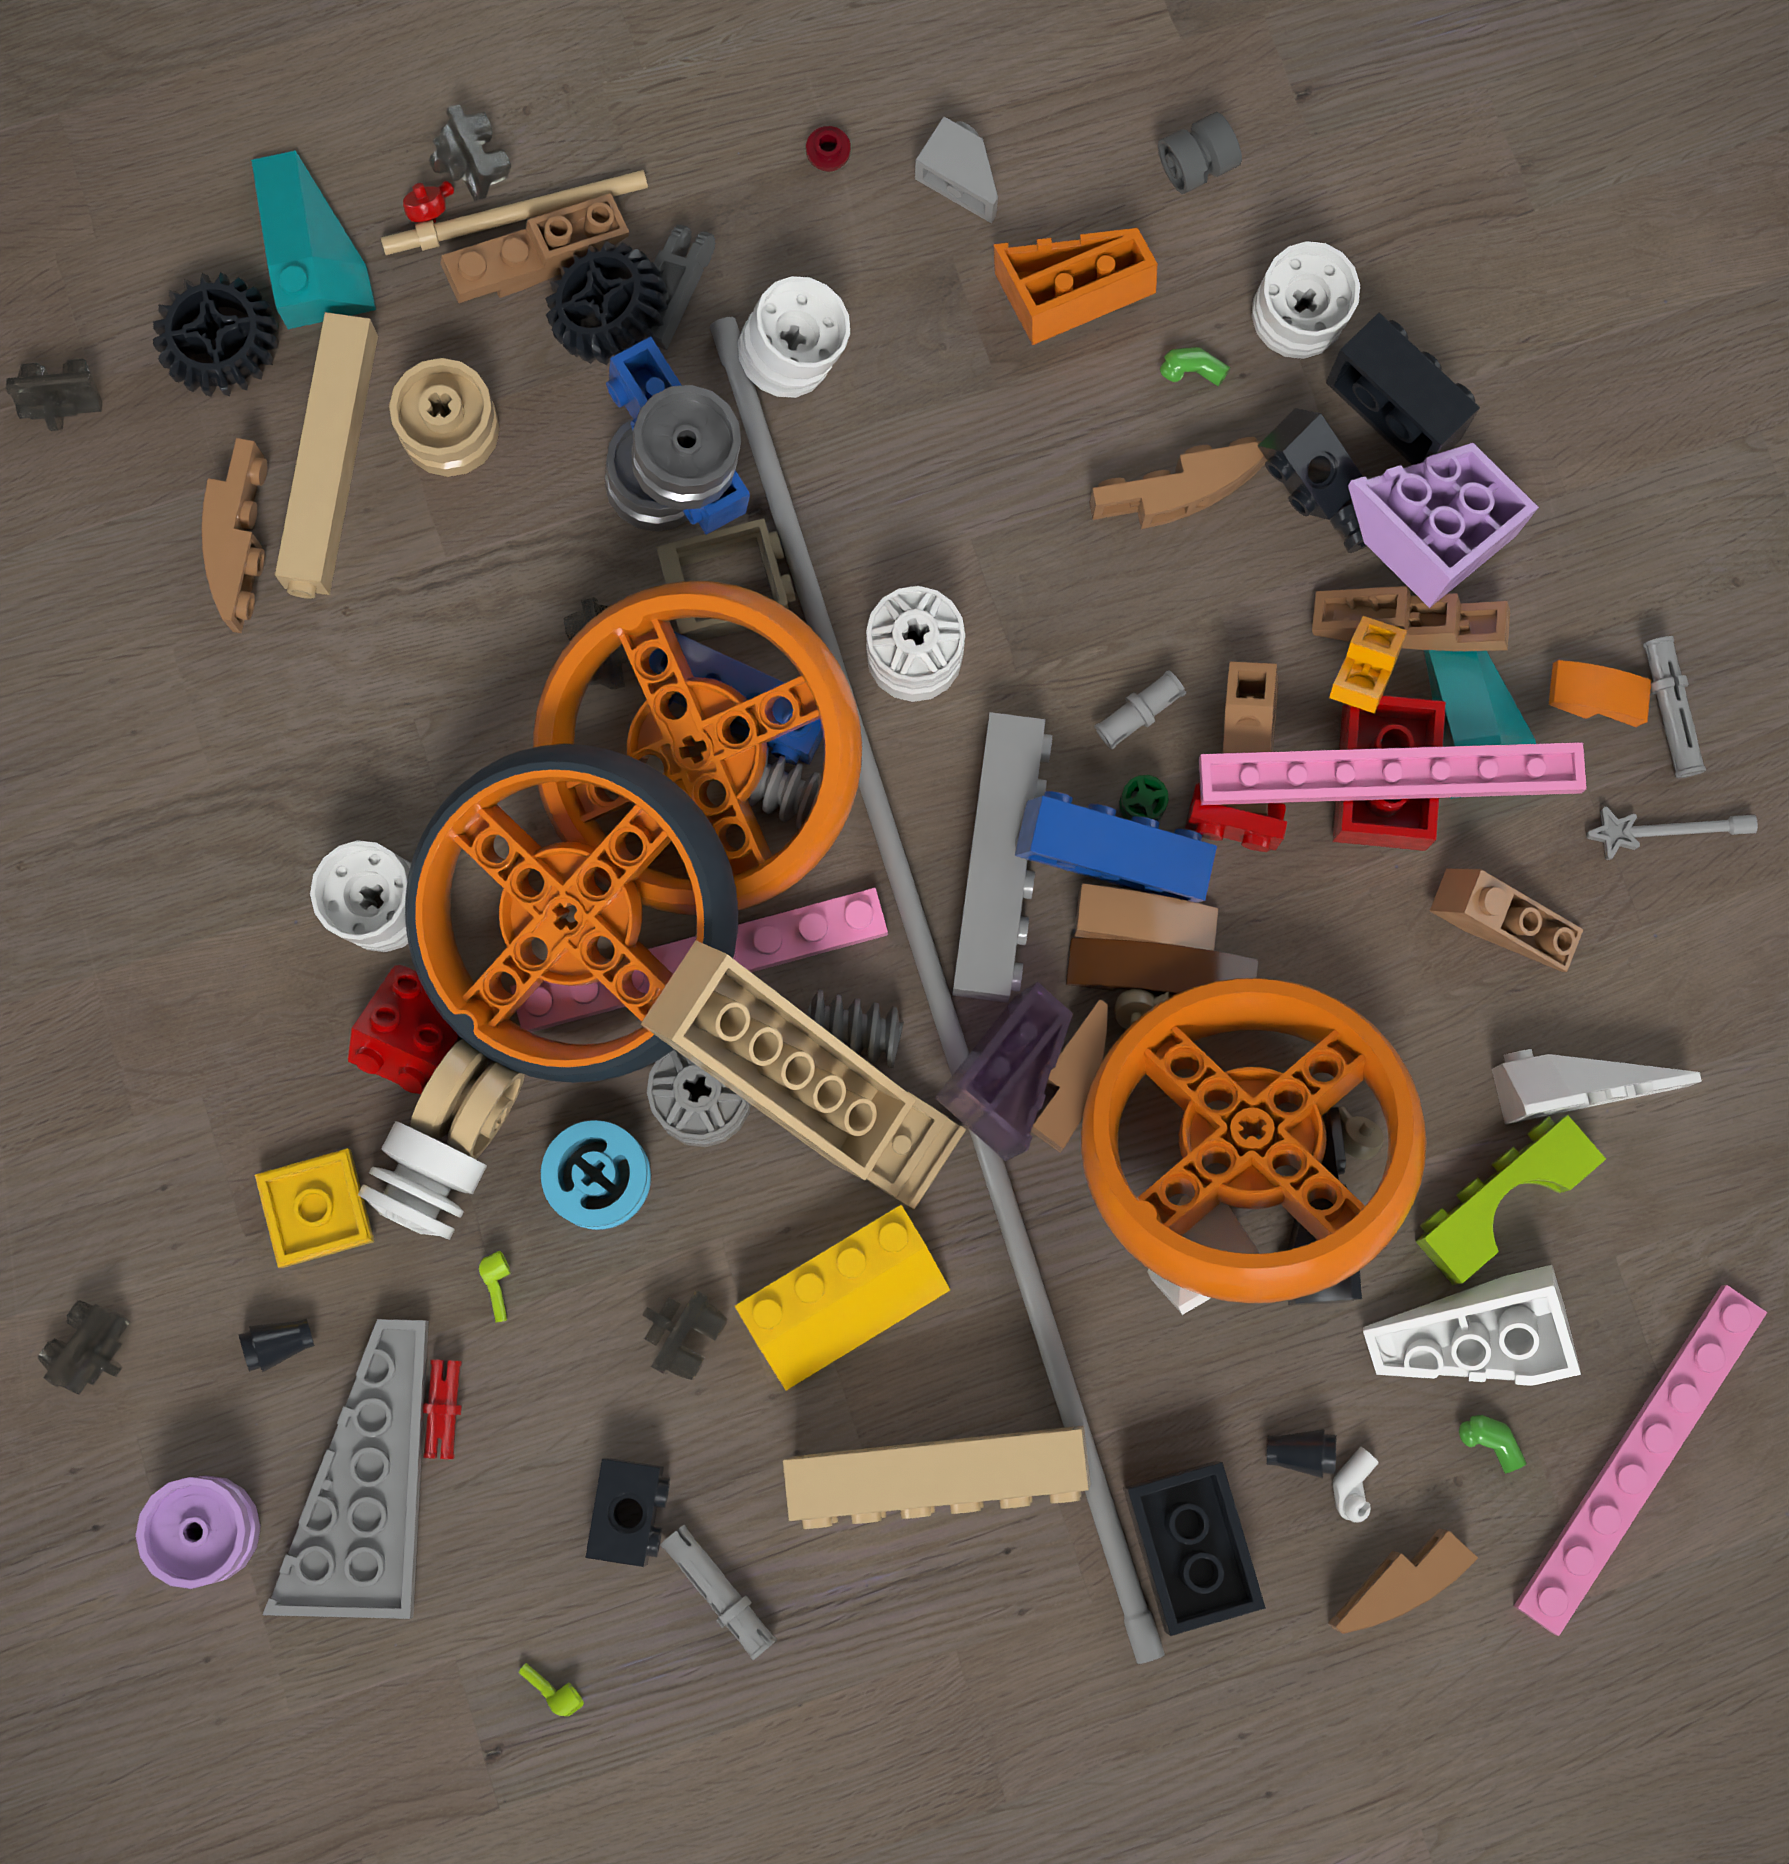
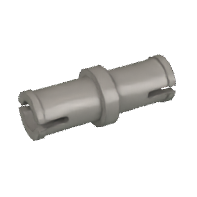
M1168 670L1162 677L1138 695L1134 692L1125 698L1127 702L1125 705L1094 727L1104 743L1113 750L1117 744L1144 725L1148 728L1155 722L1154 716L1178 698L1183 697L1186 691L1178 678Z

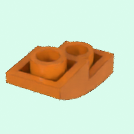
M1557 660L1552 665L1548 705L1585 719L1601 714L1633 727H1638L1648 722L1651 680L1605 666Z

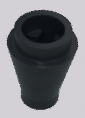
M307 1318L295 1322L249 1326L250 1331L239 1334L249 1372L261 1368L262 1372H265L297 1353L315 1346Z
M1325 1429L1281 1436L1268 1435L1267 1465L1280 1466L1323 1478V1473L1335 1474L1337 1435L1325 1434Z

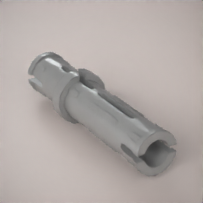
M1665 636L1647 641L1643 644V647L1646 650L1653 679L1650 690L1652 695H1657L1665 734L1676 772L1675 777L1685 778L1701 774L1706 771V767L1703 764L1695 725L1685 687L1689 683L1687 676L1681 674L1674 646L1673 636Z
M685 1524L660 1544L719 1616L716 1620L721 1628L727 1626L753 1661L777 1641V1638L771 1634L749 1605L752 1601L747 1595L742 1598L709 1555L694 1539Z

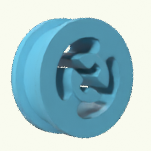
M585 1121L563 1130L551 1142L545 1152L541 1165V1184L546 1199L560 1216L583 1228L604 1230L625 1223L640 1210L650 1190L651 1168L642 1146L623 1128L605 1121ZM593 1142L607 1143L606 1150L601 1153L595 1151L587 1152L581 1157L597 1169H600L605 1164L606 1166L603 1168L602 1173L616 1186L620 1184L621 1174L618 1164L621 1160L627 1159L630 1169L629 1182L622 1196L610 1206L602 1209H587L586 1202L590 1198H607L611 1193L596 1182L588 1186L587 1184L591 1180L590 1176L574 1164L572 1167L574 1188L567 1192L564 1184V1170L569 1158L579 1148Z

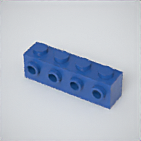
M652 337L610 358L609 381L606 382V386L615 404L619 408L625 405L633 420L630 422L632 430L634 429L639 410L653 395L671 386H682ZM735 470L731 485L718 500L702 508L685 509L683 512L691 524L699 523L707 535L745 514L750 493Z
M674 632L694 677L709 678L723 682L736 689L747 700L784 684V682ZM660 648L655 649L649 659L651 669L658 675L665 671L668 664L667 655ZM675 692L670 697L668 706L675 702L687 708L686 698L681 693ZM780 697L775 701L772 709L773 716L783 724L790 720L793 714V707L787 698ZM741 716L733 719L730 725L731 736L744 742L749 736V724ZM818 719L767 742V746L773 748L771 753L775 757L779 758L781 755L786 757V763L796 765L799 760L810 765L823 738L821 721Z
M1046 791L1044 796L1042 795L1027 801L1015 856L1145 893L1194 903L1206 900L1217 846L1202 842V835L1200 833L1185 829H1175L1174 833L1159 829L1160 823L1158 821L1145 817L1134 816L1131 821L1115 816V809L1104 805L1089 804L1088 808L1072 804L1073 798L1059 792Z

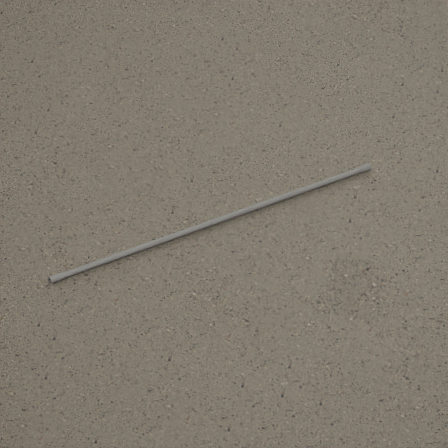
M734 317L718 319L710 325V330L720 361L725 367L807 625L822 639L836 658L853 693L755 385L746 376L739 361L738 339L740 331ZM857 706L862 736V767L858 785L1064 1428L1084 1426L1091 1482L1088 1491H1085L1124 1613V1624L1137 1664L1153 1661L1165 1656L1152 1613L1147 1608Z

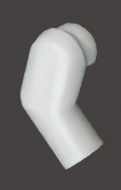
M1359 1447L1339 1470L1332 1483L1336 1509L1344 1519L1356 1523L1364 1521L1370 1514L1371 1506L1365 1499L1363 1481L1379 1463L1376 1458L1362 1447Z

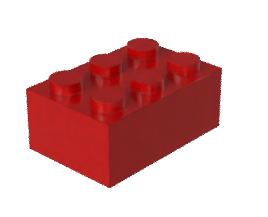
M1382 695L1375 713L1344 703L1342 706L1339 750L1443 747L1446 702ZM1439 798L1335 801L1332 842L1426 851L1437 838Z

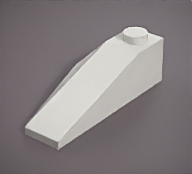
M1532 1049L1503 1055L1505 1063L1492 1069L1505 1124L1685 1088L1702 1082L1700 1072L1552 1054L1534 1057Z
M1552 1265L1503 1276L1363 1327V1333L1377 1375L1432 1379L1437 1378L1438 1375L1469 1377V1381L1485 1382L1486 1379L1515 1380L1517 1385L1532 1386L1581 1375L1565 1306Z

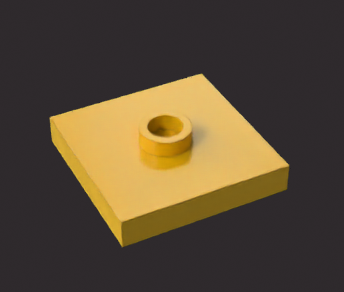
M350 1149L336 1151L255 1175L278 1268H285L374 1242L364 1199L358 1196L361 1187Z

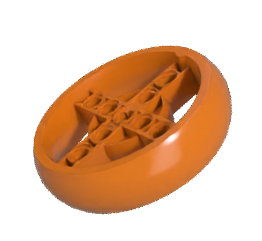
M714 581L672 582L647 588L609 606L591 619L572 638L551 669L536 711L533 748L545 745L574 744L577 716L588 685L604 661L622 644L646 697L629 729L627 756L645 764L652 755L660 758L664 766L663 775L667 776L684 790L702 810L716 831L731 865L736 886L738 911L758 905L783 893L807 875L830 850L844 827L858 789L862 767L861 725L853 693L838 661L813 629L792 611L762 594L732 584ZM698 617L719 619L744 626L765 637L778 647L795 665L802 676L747 700L740 692L723 682L693 676L669 621ZM657 648L662 649L668 659L665 671L659 675L653 672L649 663L650 655ZM675 692L681 693L687 701V711L681 718H676L669 711V699ZM780 697L787 698L793 707L792 717L785 724L777 721L772 711L773 704ZM737 716L744 718L750 728L749 736L743 743L734 740L730 733V725ZM820 719L823 730L824 761L821 782L815 801L800 829L786 845L772 855L748 801L764 772L767 758V742ZM692 738L695 741H704L706 743L707 751L701 752L703 760L700 756L691 757L688 748L694 746ZM712 780L721 782L726 790V798L720 806L711 803L707 797V787ZM560 781L538 785L546 814L562 842H578L597 848L608 835L602 830L596 819L632 804L631 801L621 795L616 800H612L606 795L604 788L592 784ZM732 823L739 825L745 832V843L741 849H734L726 840V830ZM597 867L594 877L610 888V875L603 868ZM647 867L634 881L638 888L642 905L676 914L697 915L695 896L690 879L674 877Z
M1235 978L1207 983L1178 993L1157 1004L1142 1015L1120 1036L1100 1064L1090 1086L1081 1128V1154L1090 1193L1104 1221L1126 1250L1145 1267L1183 1289L1210 1298L1240 1303H1273L1304 1297L1334 1286L1362 1269L1389 1244L1402 1226L1420 1188L1426 1159V1130L1420 1098L1411 1074L1391 1043L1370 1021L1340 1000L1319 990L1278 979ZM1262 1030L1293 1035L1316 1044V1046L1284 1073L1261 1067H1243L1224 1072L1194 1041L1224 1032ZM1180 1069H1191L1196 1074L1188 1078H1182L1175 1075V1072ZM1324 1072L1332 1075L1334 1079L1321 1082L1312 1076ZM1147 1074L1185 1111L1179 1129V1146L1183 1159L1137 1198L1129 1187L1121 1167L1118 1151V1129L1122 1112L1130 1094L1144 1075ZM1363 1080L1378 1100L1388 1130V1155L1384 1174L1374 1195L1366 1205L1321 1164L1326 1149V1130L1322 1115ZM1220 1100L1228 1103L1229 1107L1224 1110H1214L1207 1105L1213 1101ZM1289 1102L1297 1105L1299 1109L1294 1112H1283L1277 1106ZM1245 1134L1250 1136L1247 1139H1244ZM1258 1134L1261 1135V1139L1259 1140L1256 1138ZM1213 1163H1220L1228 1167L1227 1171L1220 1174L1209 1173L1205 1170L1206 1166ZM1289 1165L1296 1168L1298 1173L1293 1176H1282L1275 1170L1280 1166ZM1175 1194H1186L1192 1198L1185 1205H1175L1169 1201L1170 1197ZM1323 1198L1332 1202L1333 1207L1327 1210H1318L1309 1203L1315 1199ZM1221 1202L1242 1209H1264L1281 1204L1318 1241L1288 1251L1245 1254L1210 1248L1183 1237V1235Z

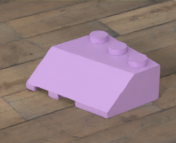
M1474 443L1429 456L1424 462L1406 468L1400 465L1387 469L1383 475L1367 479L1364 476L1351 480L1348 485L1364 543L1429 608L1514 539L1539 508Z

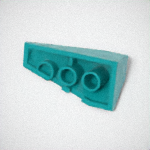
M296 150L251 160L276 309L287 329L323 322L325 312L352 316L375 311L376 305L368 268Z
M1424 650L1432 700L1446 702L1443 747L1536 744L1532 732L1487 651Z

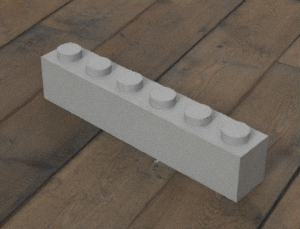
M989 713L952 996L1008 1003L1011 991L1020 992L1023 963L1015 962L1017 944L1026 945L1029 917L1020 915L1023 898L1032 899L1035 871L1026 870L1028 859L1015 856V851L1027 801L1042 795L1044 796L1046 792L1047 780L1038 779L1040 762L1049 763L1052 745V735L1044 734L1046 719Z

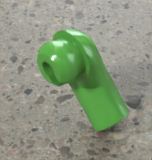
M1192 347L1170 350L1164 356L1165 362L1161 365L1160 372L1163 377L1172 382L1181 380L1185 372H1196L1219 387L1231 367L1202 348Z
M1484 1415L1471 1416L1470 1421L1462 1422L1460 1425L1459 1436L1462 1442L1468 1447L1481 1444L1482 1446L1492 1448L1505 1474L1522 1468L1527 1464L1511 1429L1505 1423Z

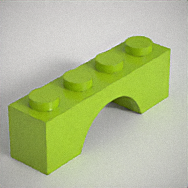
M1569 1115L1555 1121L1550 1116L1543 1119L1527 1133L1532 1140L1519 1152L1514 1146L1508 1149L1491 1164L1496 1169L1494 1174L1484 1182L1478 1177L1472 1180L1456 1194L1461 1201L1448 1213L1443 1208H1440L1420 1225L1425 1233L1415 1242L1452 1285L1464 1283L1499 1252L1493 1233L1494 1215L1500 1201L1511 1189L1520 1184H1536L1560 1194L1573 1189L1606 1160Z

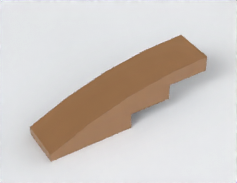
M1408 586L1316 591L1312 632L1315 636L1351 642L1362 616H1366L1407 630L1402 645L1403 649L1439 651L1508 650L1510 623L1508 601L1461 604L1458 593L1446 594L1429 608L1418 596H1411Z

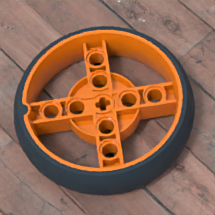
M556 744L518 751L489 764L463 782L442 803L424 830L413 855L405 896V923L412 961L423 988L442 1018L461 1038L492 1061L530 1077L549 1081L576 1083L620 1077L640 1070L673 1051L674 1048L645 1027L604 1043L573 1044L538 1036L523 1029L511 1021L510 1018L545 980L565 986H583L600 981L640 1021L644 1020L673 973L638 941L642 926L643 910L640 894L634 881L671 841L678 850L691 880L697 912L696 941L724 952L732 958L734 957L738 934V902L734 877L724 847L712 824L699 806L684 790L653 767L630 756L588 745ZM573 781L608 789L636 805L596 848L578 842H559L541 847L497 804L515 792L531 786L549 782ZM629 832H634L642 840L643 851L639 857L632 855L626 848L625 841ZM497 835L505 838L508 843L509 854L506 859L501 858L495 852L494 839ZM462 849L504 888L500 899L499 921L507 948L476 982L472 980L459 953L451 918L452 881L456 863ZM597 867L603 868L610 875L611 886L608 892L598 888L595 883L594 873ZM531 869L539 871L543 876L544 888L542 892L535 891L529 884L528 875ZM574 905L577 909L574 914L576 921L570 923L566 919L570 912L567 907ZM600 936L606 937L612 942L615 950L612 960L606 959L598 951L597 944ZM534 937L543 940L547 946L548 954L545 960L539 959L533 953L532 941ZM634 970H639L648 977L650 987L647 993L640 992L633 985L632 975ZM503 972L509 973L515 979L517 985L515 994H510L503 988L501 983Z

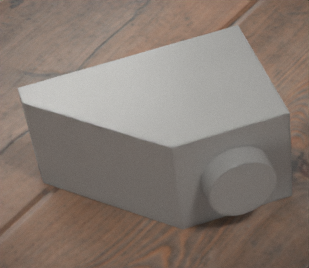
M943 117L916 158L915 180L992 224L997 214L998 195L983 138L979 137L976 130L970 125L961 121L955 123Z

